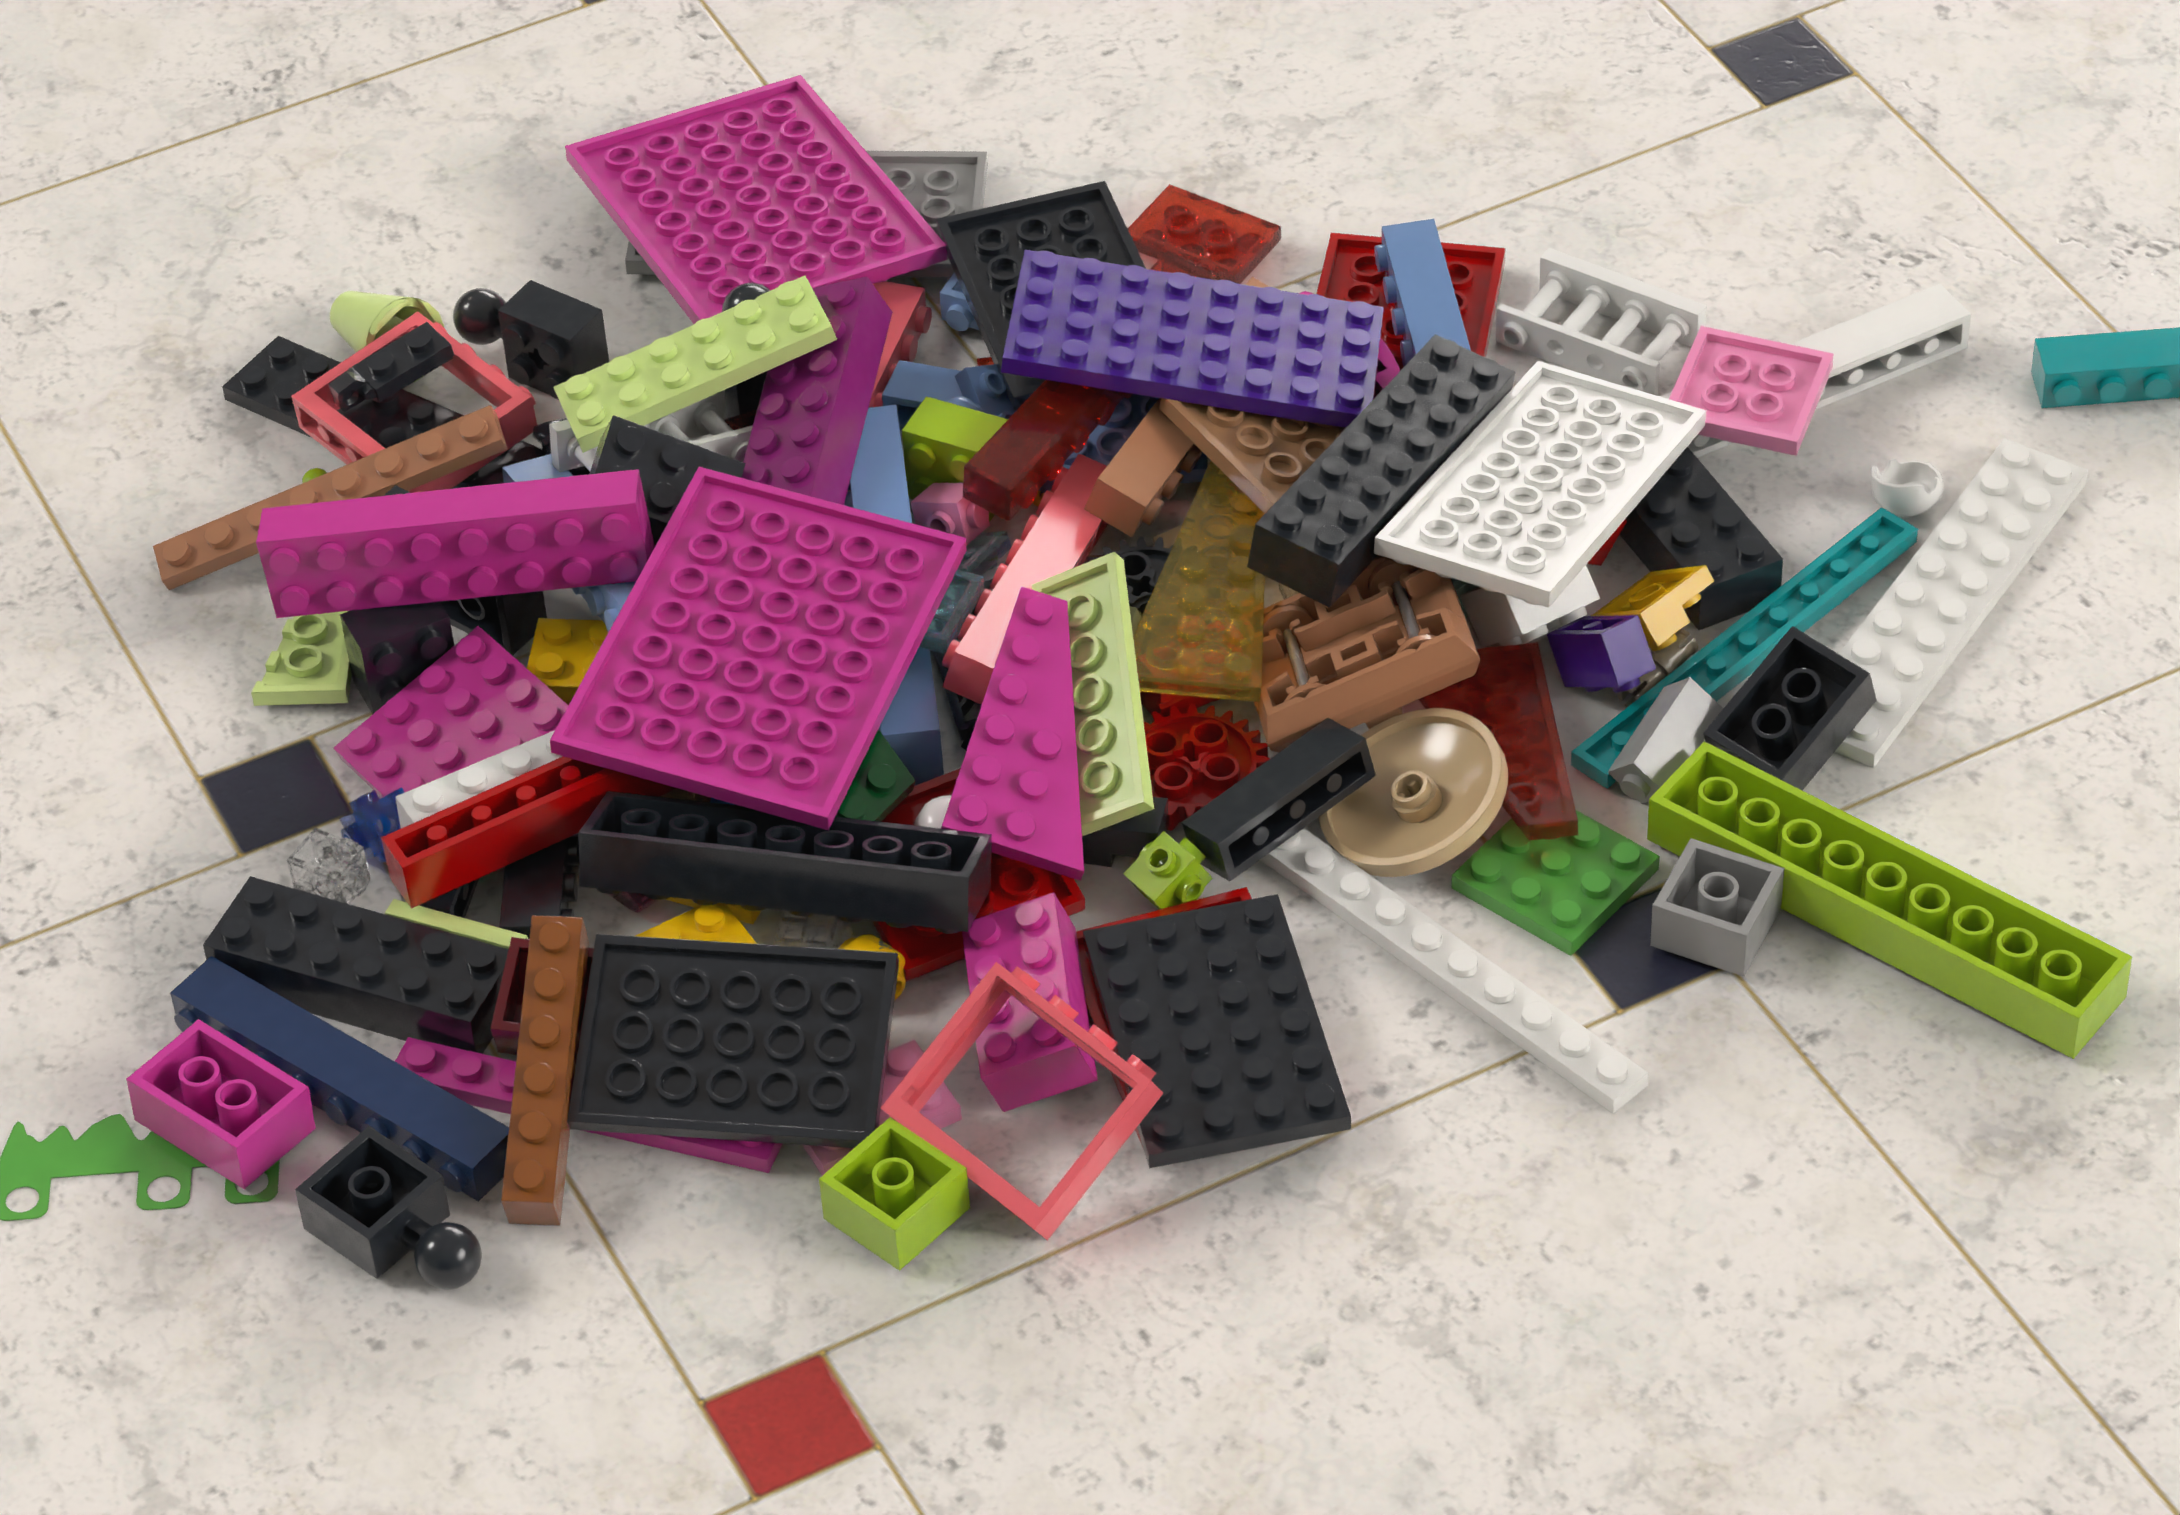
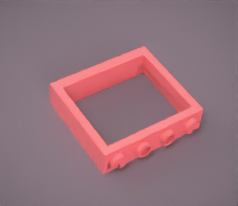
M418 311L292 395L300 429L346 465L386 449L337 411L340 408L333 401L329 384L350 367L352 368V366L428 322L451 344L453 349V359L441 366L497 407L494 411L498 416L507 450L533 433V427L537 425L533 406L536 402L528 389L524 386L518 387L505 377L496 365L487 364L476 355L475 351L468 344L459 343L448 334L440 323L431 322ZM507 450L413 488L408 492L452 489Z
M995 962L881 1106V1109L895 1121L966 1167L967 1177L1048 1241L1163 1095V1092L1151 1081L1157 1073L1138 1057L1132 1054L1125 1061L1112 1051L1118 1043L1104 1031L1093 1024L1087 1032L1074 1022L1079 1013L1061 998L1054 995L1048 1002L1035 991L1040 986V983L1027 972L1016 966L1012 973H1010L999 963ZM1011 996L1132 1088L1131 1092L1040 1207L919 1113Z

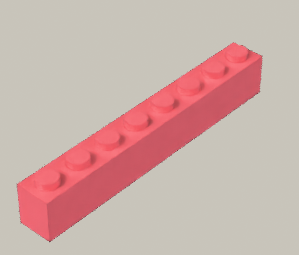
M1078 454L1069 469L1063 466L1060 468L1051 491L1047 490L1036 515L1032 514L1028 519L1021 540L1017 538L1014 541L1006 563L999 565L990 585L991 590L984 589L976 605L975 615L969 613L958 636V640L961 642L955 639L951 641L942 661V666L948 668L943 688L982 705L1021 586L1032 589V584L1084 564L1106 529L1108 523L1084 509L1094 485L1107 467L1106 465Z

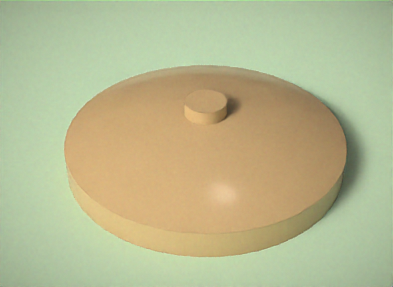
M1429 708L1394 716L1361 735L1366 738L1376 776L1321 815L1319 822L1323 834L1331 847L1369 875L1400 877L1433 869L1455 858L1469 848L1495 819L1502 806L1508 785V768L1505 755L1491 731L1481 721L1464 712L1444 708Z

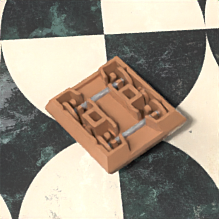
M1384 556L1372 561L1330 608L1298 593L1239 619L1235 631L1237 644L1242 651V664L1267 745L1271 751L1278 753L1327 718L1348 729L1365 723L1368 729H1371L1387 719L1403 714L1402 706L1474 676L1480 662V657L1452 579L1441 577L1435 572L1410 564L1397 563L1393 559Z

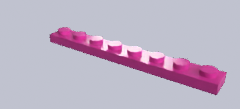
M410 1037L407 1038L395 1062L472 1106L511 1114L516 1061ZM581 1130L765 1173H770L783 1143Z

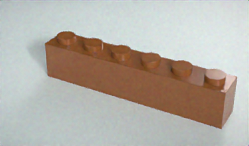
M532 915L501 1198L509 1224L561 1225L570 1127L567 1119L579 1048L589 951V939L583 917Z

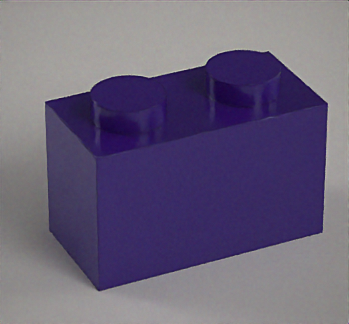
M1638 615L1583 616L1547 634L1564 687H1584L1586 692H1595L1606 687H1612L1615 693L1623 692L1638 686L1641 683L1639 677L1656 669Z

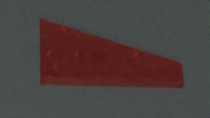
M1538 642L1477 649L1480 662L1474 676L1418 700L1425 709L1444 708L1464 712L1481 721L1491 731L1505 755L1508 768V785L1502 807L1528 840L1557 839L1559 837L1578 835L1577 814Z

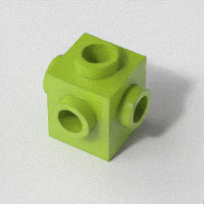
M1165 831L1153 842L1147 844L1140 852L1136 861L1123 873L1137 890L1159 910L1197 900L1203 893L1205 886L1213 879L1200 864L1206 858L1205 855L1187 838L1184 837L1177 843Z

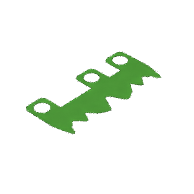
M121 1114L111 1115L91 1125L77 1140L72 1138L65 1126H59L46 1139L39 1142L31 1135H27L24 1125L18 1121L14 1125L0 1157V1220L9 1221L42 1217L48 1210L51 1178L139 1172L136 1199L139 1208L143 1210L180 1208L186 1205L190 1199L192 1168L208 1166L153 1131L145 1139L138 1140ZM280 1159L264 1172L268 1177V1185L258 1194H241L237 1191L235 1183L226 1178L225 1199L233 1204L272 1200L278 1193ZM160 1177H173L180 1183V1191L176 1197L169 1201H154L147 1194L148 1186L152 1181ZM30 1187L38 1192V1203L26 1212H14L6 1206L7 1196L17 1188Z

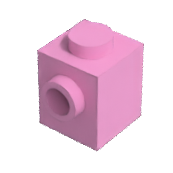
M933 483L910 502L916 525L965 537L966 545L990 526L989 509L984 501L980 483Z

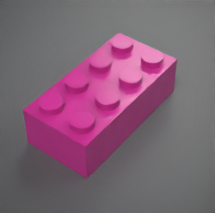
M1055 893L977 918L972 923L968 932L962 931L970 994L995 962L999 963L1010 973L1018 966L1040 983V986L1035 991L1048 1002L1056 995L1076 1010L1079 1014L1074 1022L1088 1032L1090 1024L1076 928ZM1012 996L976 1040L980 1078L1003 1112L1098 1081L1095 1060Z

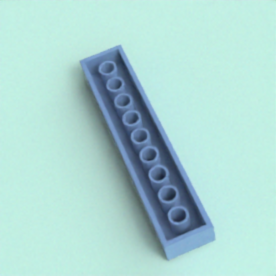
M897 406L868 408L848 487L850 492H847L844 505L912 523ZM927 632L879 727L882 735L914 777V786L944 775L940 726Z

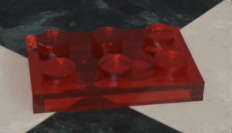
M1171 184L1127 228L1138 252L1192 273L1200 272V276L1207 279L1230 280L1237 284H1241L1281 240V226Z

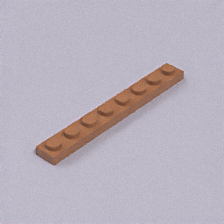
M488 405L153 546L161 580L168 590H172L258 554L256 540L262 508L384 496L395 485L409 491L507 450L498 416L492 406Z

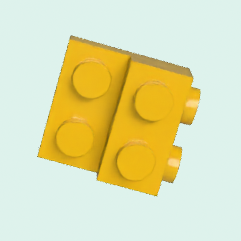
M1706 565L1649 572L1591 616L1638 615L1651 651H1658L1668 647L1677 640L1675 633L1690 623L1684 609L1697 603L1701 599L1699 593L1712 584L1714 579Z

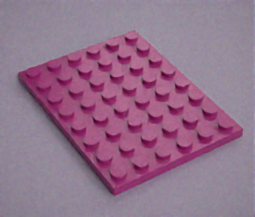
M801 75L565 146L568 163L693 324L699 320L721 313L726 296L740 284L759 283L773 290L785 282L796 280L802 276H806L812 288L862 277H868L873 284L885 282L892 277L914 270L926 269L930 265L948 260L946 244Z
M698 467L550 739L551 753L829 830L967 551L966 538Z

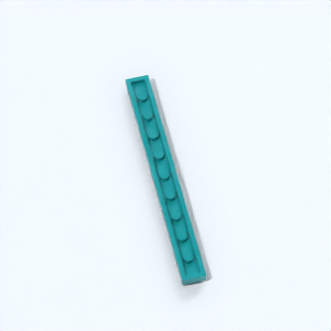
M1882 507L1572 750L1571 766L1608 789L1616 782L1608 773L1609 769L1665 686L1691 677L1717 702L1758 668L1792 626L1805 632L1917 543L1918 528Z

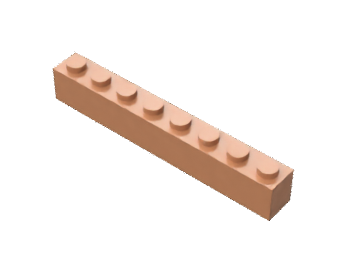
M1251 277L1246 284L1262 288L1269 287L1254 277ZM1161 398L1156 401L1098 477L1084 508L1130 537H1133L1143 522L1149 526L1154 522L1164 504L1160 499L1163 496L1169 500L1172 498L1184 475L1180 474L1181 471L1184 470L1190 473L1202 454V451L1159 409Z

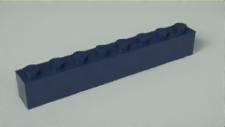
M210 956L170 992L175 1011L174 1020L182 1032L198 1019L308 1086L312 1105L323 1110L335 1123L339 1125L346 1124L360 1133L370 1126L443 1175L444 1184L451 1191L456 1193L461 1191L479 1202L504 1178L509 1133L508 1126L218 959Z

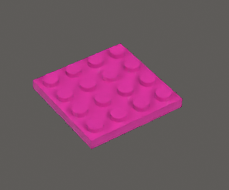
M477 626L404 689L387 701L385 705L354 729L333 749L344 763L398 813L395 796L554 731L569 705L482 628Z

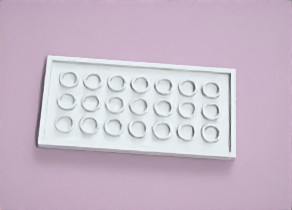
M1537 361L1375 537L1374 554L1393 559L1400 564H1410L1435 572L1441 577L1454 578L1474 584L1486 591L1499 592L1522 599L1531 605H1541L1549 608L1705 427L1707 410Z

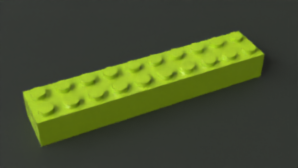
M1705 741L1649 798L1647 840L1681 856L1689 840L1692 838L1784 868L1781 909L2072 1059L2077 1056L2127 997L2132 962L2131 955Z

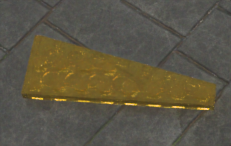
M1212 461L1208 465L1133 635L1139 689L1143 692L1260 702L1265 576L1247 568L1255 524L1265 513Z

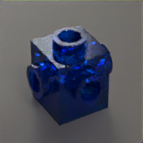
M402 787L389 791L379 797L376 791L372 790L349 802L352 812L339 818L344 827L341 829V836L346 847L353 855L358 854L361 861L377 856L380 863L386 862L381 837L401 829L395 796L405 793Z

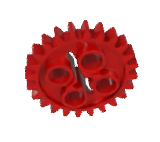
M1190 704L1187 713L1183 714L1175 706H1170V716L1164 718L1160 713L1153 711L1152 723L1149 724L1143 721L1152 796L1168 798L1169 831H1173L1179 822L1186 820L1270 759L1268 757L1267 743H1261V732L1259 730L1249 731V720L1247 719L1233 723V711L1230 710L1221 717L1215 716V706L1210 705L1204 714L1197 712L1195 704Z

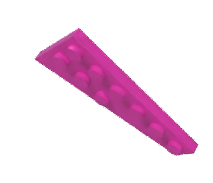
M1021 586L941 829L992 834V853L1081 881L1084 874L1068 603L1066 600Z

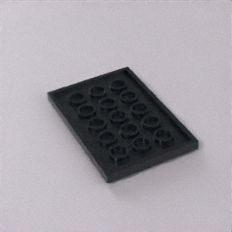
M1101 181L936 219L938 236L946 244L948 259L993 363L997 365L998 372L1003 377L1006 393L1013 409L1018 410L1103 390L1101 388L1002 373L1001 365L1025 250L1049 251L1056 255L1081 259L1094 258L1100 262L1125 266L1137 265L1146 269L1106 182Z
M1278 894L1083 931L1085 951L1110 1036L1118 1043L1114 1048L1115 1053L1125 1061L1132 1054L1138 1057L1157 1073L1151 1081L1163 1092V1095L1137 1126L1149 1169L1351 1130V1114ZM1124 1083L1127 1094H1129L1132 1088Z
M596 934L567 1119L570 1129L855 1148L879 1126L899 969L898 953Z

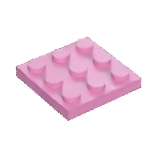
M1700 326L1669 400L1707 410L1705 427L1698 435L1796 456L1832 370L1834 354Z

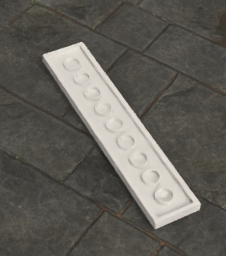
M2003 439L1839 652L1841 656L1870 673L1877 701L1836 749L1835 753L1872 768L1875 767L2086 485L2088 469L2009 439Z

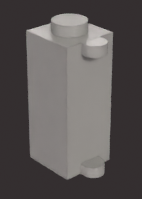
M1691 677L1665 686L1612 764L1608 773L1620 784L1621 790L1627 796L1638 800L1641 804L1649 802V798L1704 741L1703 732L1723 710V707Z

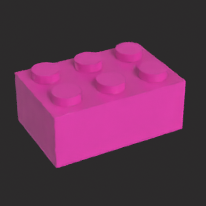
M199 1019L126 1078L135 1121L243 1189L248 1187L316 1129L308 1086Z

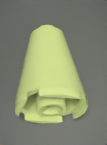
M347 291L336 298L330 309L331 325L355 352H358L417 311L431 322H438L444 327L439 312L428 302L414 297Z

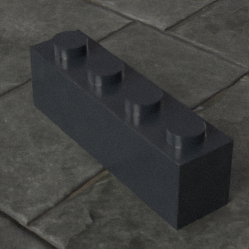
M1327 718L1181 822L1186 838L1206 857L1200 864L1230 882L1374 778L1376 773L1366 738Z
M573 835L505 866L499 928L527 935L529 939L532 915L574 917L573 909H568L569 902H577L578 896L576 872L571 873L572 866H579L578 837Z

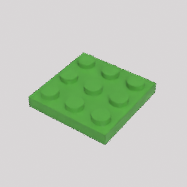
M1540 790L1452 874L1451 889L1572 956L1659 870L1660 856Z

